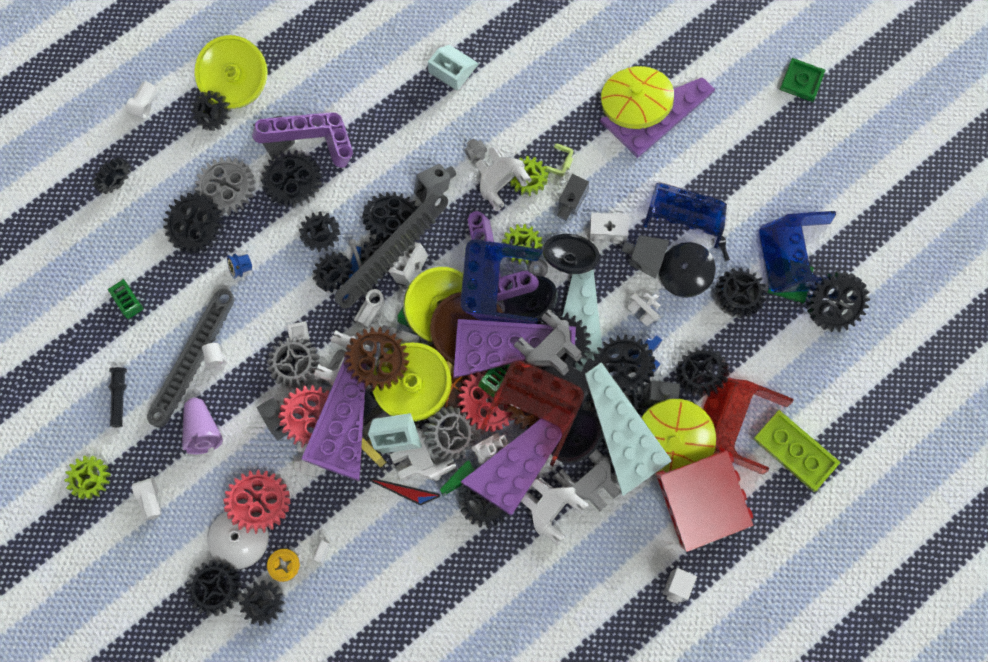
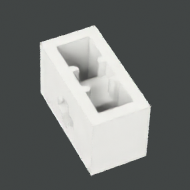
M591 213L589 240L595 243L609 241L614 244H622L627 241L629 215Z
M414 242V246L410 245V250L404 251V256H399V261L393 263V268L390 267L389 273L396 283L409 286L411 281L420 273L428 257L420 243Z
M679 568L671 571L663 594L667 596L666 599L676 604L688 600L697 576Z

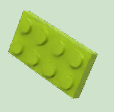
M780 410L773 415L753 438L756 443L813 492L819 489L841 463Z

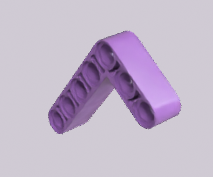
M335 112L260 119L256 121L252 132L253 140L258 143L325 137L332 161L339 168L346 167L353 154L343 119Z
M479 211L472 212L468 217V224L481 293L494 301H502L536 290L539 285L538 278L529 271H520L501 277L490 220ZM488 253V257L483 260L484 255ZM491 271V275L487 277V273ZM530 278V282L525 285L526 279ZM512 283V288L507 290L508 285ZM495 288L494 293L490 295V291Z

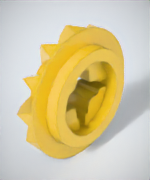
M289 549L275 551L267 562L269 575L274 580L280 582L292 580L298 574L300 567L299 557ZM280 558L284 562H290L287 565L288 573L284 569H278L281 565Z

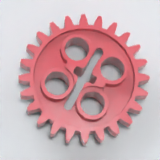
M487 370L481 373H474V375L470 374L468 376L469 380L465 379L463 381L465 386L459 388L463 394L457 395L459 399H462L461 402L457 403L458 406H463L460 413L466 412L465 419L471 418L469 425L476 424L475 430H479L482 427L483 432H487L488 429L494 432L496 428L498 430L503 429V425L505 427L509 426L508 420L513 421L514 418L508 419L511 413L500 410L498 402L507 401V398L503 397L502 394L508 393L504 387L511 386V384L506 382L493 398L478 387L480 380L485 376ZM492 375V376H493L495 379H497L499 382L501 381V380H500L499 378H497L495 375ZM490 379L488 380L489 382H491V383L494 384L495 386L497 385V384H495L493 381H491ZM474 390L479 393V400L474 398ZM489 398H490V399H491V402H488V403H487V402H486V399H489ZM481 408L486 410V418L481 415Z
M314 385L311 386L310 390L303 386L302 392L296 388L295 394L290 392L288 398H284V405L280 407L282 412L278 416V418L282 419L279 425L285 426L282 433L289 432L287 439L295 438L294 445L298 441L301 442V448L304 447L305 443L308 444L312 433H309L307 428H315L328 398L329 390L323 393L322 387L316 391ZM313 401L316 406L312 407L307 402ZM298 413L302 418L296 419L293 414Z
M250 470L247 477L242 473L241 480L234 478L235 485L229 484L230 491H225L227 498L224 499V504L226 505L224 510L229 512L227 518L232 519V525L239 523V530L245 526L246 533H249L252 528L255 534H257L260 528L265 533L267 526L273 530V523L280 525L279 518H286L284 512H289V506L287 505L290 504V498H287L289 497V491H285L287 489L286 484L281 485L282 479L275 480V474L269 477L268 471L260 475V470H257L256 475H253ZM256 486L262 487V489L258 491L254 490L253 488ZM241 499L247 500L245 504L238 503ZM269 499L276 500L273 504L267 503ZM255 512L261 513V516L259 517H253L251 515Z

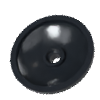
M555 235L545 242L543 248L545 260L553 268L563 273L583 274L593 270L599 262L600 254L597 247L590 240L579 235Z
M684 242L673 246L665 253L659 270V277L668 292L678 297L690 298L700 295L709 288L715 277L716 265L713 256L704 246L693 242ZM683 264H688L686 269H682Z
M536 276L539 281L536 290L504 300V313L513 323L533 324L542 320L541 318L544 313L547 315L546 311L553 310L558 299V291L555 284L549 278ZM530 278L526 279L525 285L530 282Z
M581 409L578 416H575L551 455L563 463H575L589 457L597 449L602 439L603 432L598 417L591 411Z

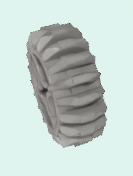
M294 337L292 342L289 338H286L285 344L279 341V348L273 346L275 353H269V356L273 359L267 360V363L271 365L268 367V371L272 372L270 376L272 379L276 378L275 382L277 384L282 383V386L285 388L289 384L290 388L294 389L295 384L301 388V382L308 385V378L315 379L312 373L318 370L316 367L320 362L317 359L320 356L316 354V348L311 347V342L305 343L304 338H301L298 342L297 337ZM294 350H302L308 355H296ZM287 352V357L284 360L280 361L282 356ZM293 358L296 360V365H294L295 369L291 365V361H293ZM308 363L307 368L300 374L301 368ZM280 370H291L294 376H286Z
M447 406L446 408L442 407L433 416L427 418L430 423L424 424L428 428L427 431L423 432L424 435H427L424 442L430 443L427 449L433 450L432 454L434 456L438 455L439 459L445 458L446 460L458 459L459 456L466 455L465 450L471 449L469 443L474 442L471 439V435L476 434L471 431V428L475 425H469L471 418L465 419L466 412L460 413L459 408L453 409L452 406ZM449 417L448 421L445 422V425L443 427H440L441 422ZM458 440L457 444L450 449V446L453 445L454 441Z

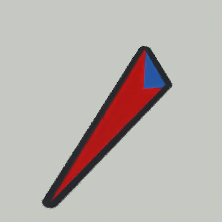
M374 478L370 479L372 483L418 505H423L440 497L438 493Z

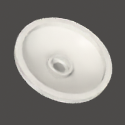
M224 512L216 518L208 533L209 551L216 561L221 560L223 565L226 562L229 563V568H247L255 564L265 553L269 541L268 529L266 527V532L263 533L260 528L257 534H255L254 529L251 528L249 533H246L245 526L239 530V523L232 525V519L227 518L229 512ZM253 513L251 515L253 517H259L257 513ZM237 533L239 537L233 541L232 536Z

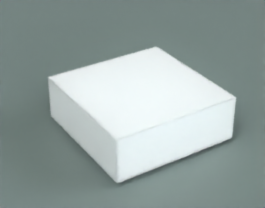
M306 321L287 325L291 342L294 337H297L298 342L301 338H304L305 342L310 341Z
M320 541L313 558L314 561L321 564L324 563L331 546L329 543Z

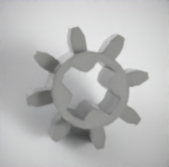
M473 138L466 142L467 148L464 151L470 161L485 159L484 155L487 149L481 140L475 141Z

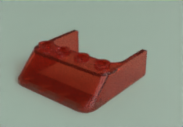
M514 361L510 364L479 433L484 434L496 407L503 403L512 405L560 428L562 437L550 462V466L553 467L583 401L584 392L579 386L524 361Z
M728 378V382L723 383V389L717 388V394L713 391L710 392L711 396L710 398L707 396L703 410L709 415L715 427L716 446L713 455L719 453V448H724L731 452L735 464L764 475L768 472L769 467L745 458L735 450V442L752 396L757 395L784 407L790 406L794 399L748 380Z

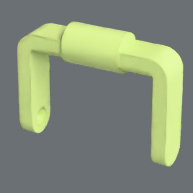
M556 143L554 146L556 149L567 152L569 155L564 161L562 171L547 166V171L564 176L566 170H569L572 164L573 149Z

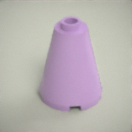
M198 398L189 399L184 404L183 450H186L188 454L198 455L208 453V449L214 447V450L222 445L223 438L204 401Z

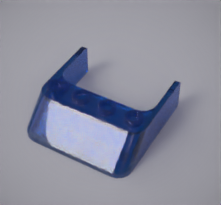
M656 183L643 227L647 228L650 217L656 219H666L672 224L680 223L686 225L689 229L697 228L707 234L714 235L713 248L717 249L725 228L727 204L720 199L665 183Z
M836 211L787 214L760 227L758 234L768 286L773 292L811 291L810 288L816 289L817 287L814 283L815 281L818 283L822 282L821 277L815 276L810 269L802 226L831 224L836 216Z
M478 239L470 240L465 248L460 299L462 310L480 321L537 324V318L497 313L496 307L501 260L511 257L538 261L542 255V249Z

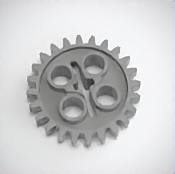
M220 157L218 163L213 159V165L206 163L208 168H201L203 174H197L200 181H195V184L198 186L194 189L196 193L213 199V203L218 204L216 209L222 211L221 216L224 214V211L230 215L231 210L238 213V207L244 209L243 203H250L247 198L254 197L250 191L256 190L253 186L256 182L253 179L254 175L250 172V168L245 166L243 161L239 163L237 158L232 161L230 157H227L226 161ZM239 178H240V181H239V182L234 183V181H235L236 179H239ZM216 189L214 193L210 194L211 190ZM229 195H233L232 198L227 199Z

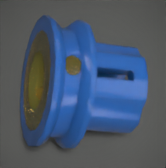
M248 254L227 256L228 268L234 279L237 276L243 277V272L252 270V263Z

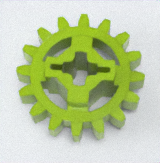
M527 156L526 160L523 161L525 164L524 170L530 175L531 182L529 183L526 180L528 185L521 186L516 176L510 181V186H515V192L521 190L522 196L525 192L528 193V196H531V192L537 195L538 189L543 191L544 185L548 183L547 178L549 176V173L546 172L547 166L542 167V160L537 163L536 157L530 160L529 156Z
M516 224L515 230L512 227L509 228L510 234L504 233L506 239H502V244L504 245L502 250L506 252V258L512 257V263L518 260L519 265H521L522 261L528 264L529 259L535 261V255L540 256L539 250L543 246L541 244L542 237H538L539 231L533 232V226L527 229L526 224L523 225V228ZM511 239H513V242H514V243L512 244V247H510V241H511ZM532 242L535 243V247H534L533 250L531 249L532 247L530 246V245H532Z
M83 456V461L78 458L75 459L77 464H70L71 471L65 472L69 475V478L64 479V481L70 483L66 488L70 491L73 490L71 494L74 496L78 495L80 499H84L85 496L87 499H92V494L99 497L100 490L106 491L104 484H110L106 477L111 476V474L105 472L109 467L103 465L104 461L101 459L97 460L95 456H91L90 459L87 456Z

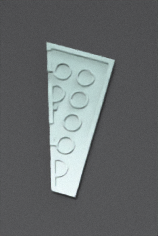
M594 270L583 274H572L562 317L566 313H569L570 319L575 315L576 322L582 320L581 327L587 326V330L584 333H590L591 337L586 340H590L592 344L586 346L591 352H585L584 354L588 358L595 360L593 354H599L597 347L602 348ZM581 359L583 366L587 361L585 359ZM579 364L575 365L576 369H578L579 371H581V369L583 368V366H580Z
M601 362L588 371L585 377L621 494L624 496L672 460Z

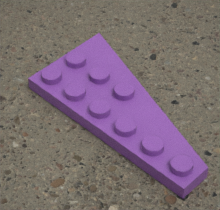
M703 77L674 88V103L670 113L661 122L651 127L629 129L615 124L607 116L601 118L600 123L632 154L639 158L713 94L715 88Z
M458 319L453 377L457 378L524 361L526 357L514 347L517 341L520 342L518 339L523 337L533 348H536L554 329L550 325ZM569 326L570 342L575 346L576 327Z
M344 358L301 459L304 462L360 482L365 389L363 382L357 385V378L350 379L353 372H346L349 365H344L345 360L348 359ZM361 364V367L366 370L367 364Z
M558 405L463 479L461 483L512 516L576 415Z

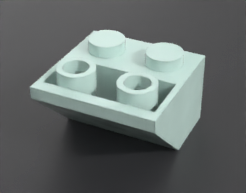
M450 45L438 48L428 61L429 73L457 91L478 66V62Z
M411 413L372 419L368 435L374 450L381 453H390L422 447Z

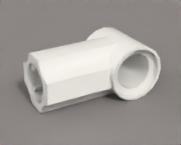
M147 81L142 82L135 97L127 101L126 112L146 119L150 113V104L158 91L157 87Z
M373 289L367 293L366 300L354 319L356 323L364 328L369 329L379 310L384 307L385 300L379 290ZM373 297H380L378 303H371Z
M209 343L202 346L206 367L215 368L217 371L224 370L228 361L227 357L221 352L219 343Z
M154 478L132 484V490L136 500L139 501L143 520H152L161 516L162 513L157 499L158 488Z

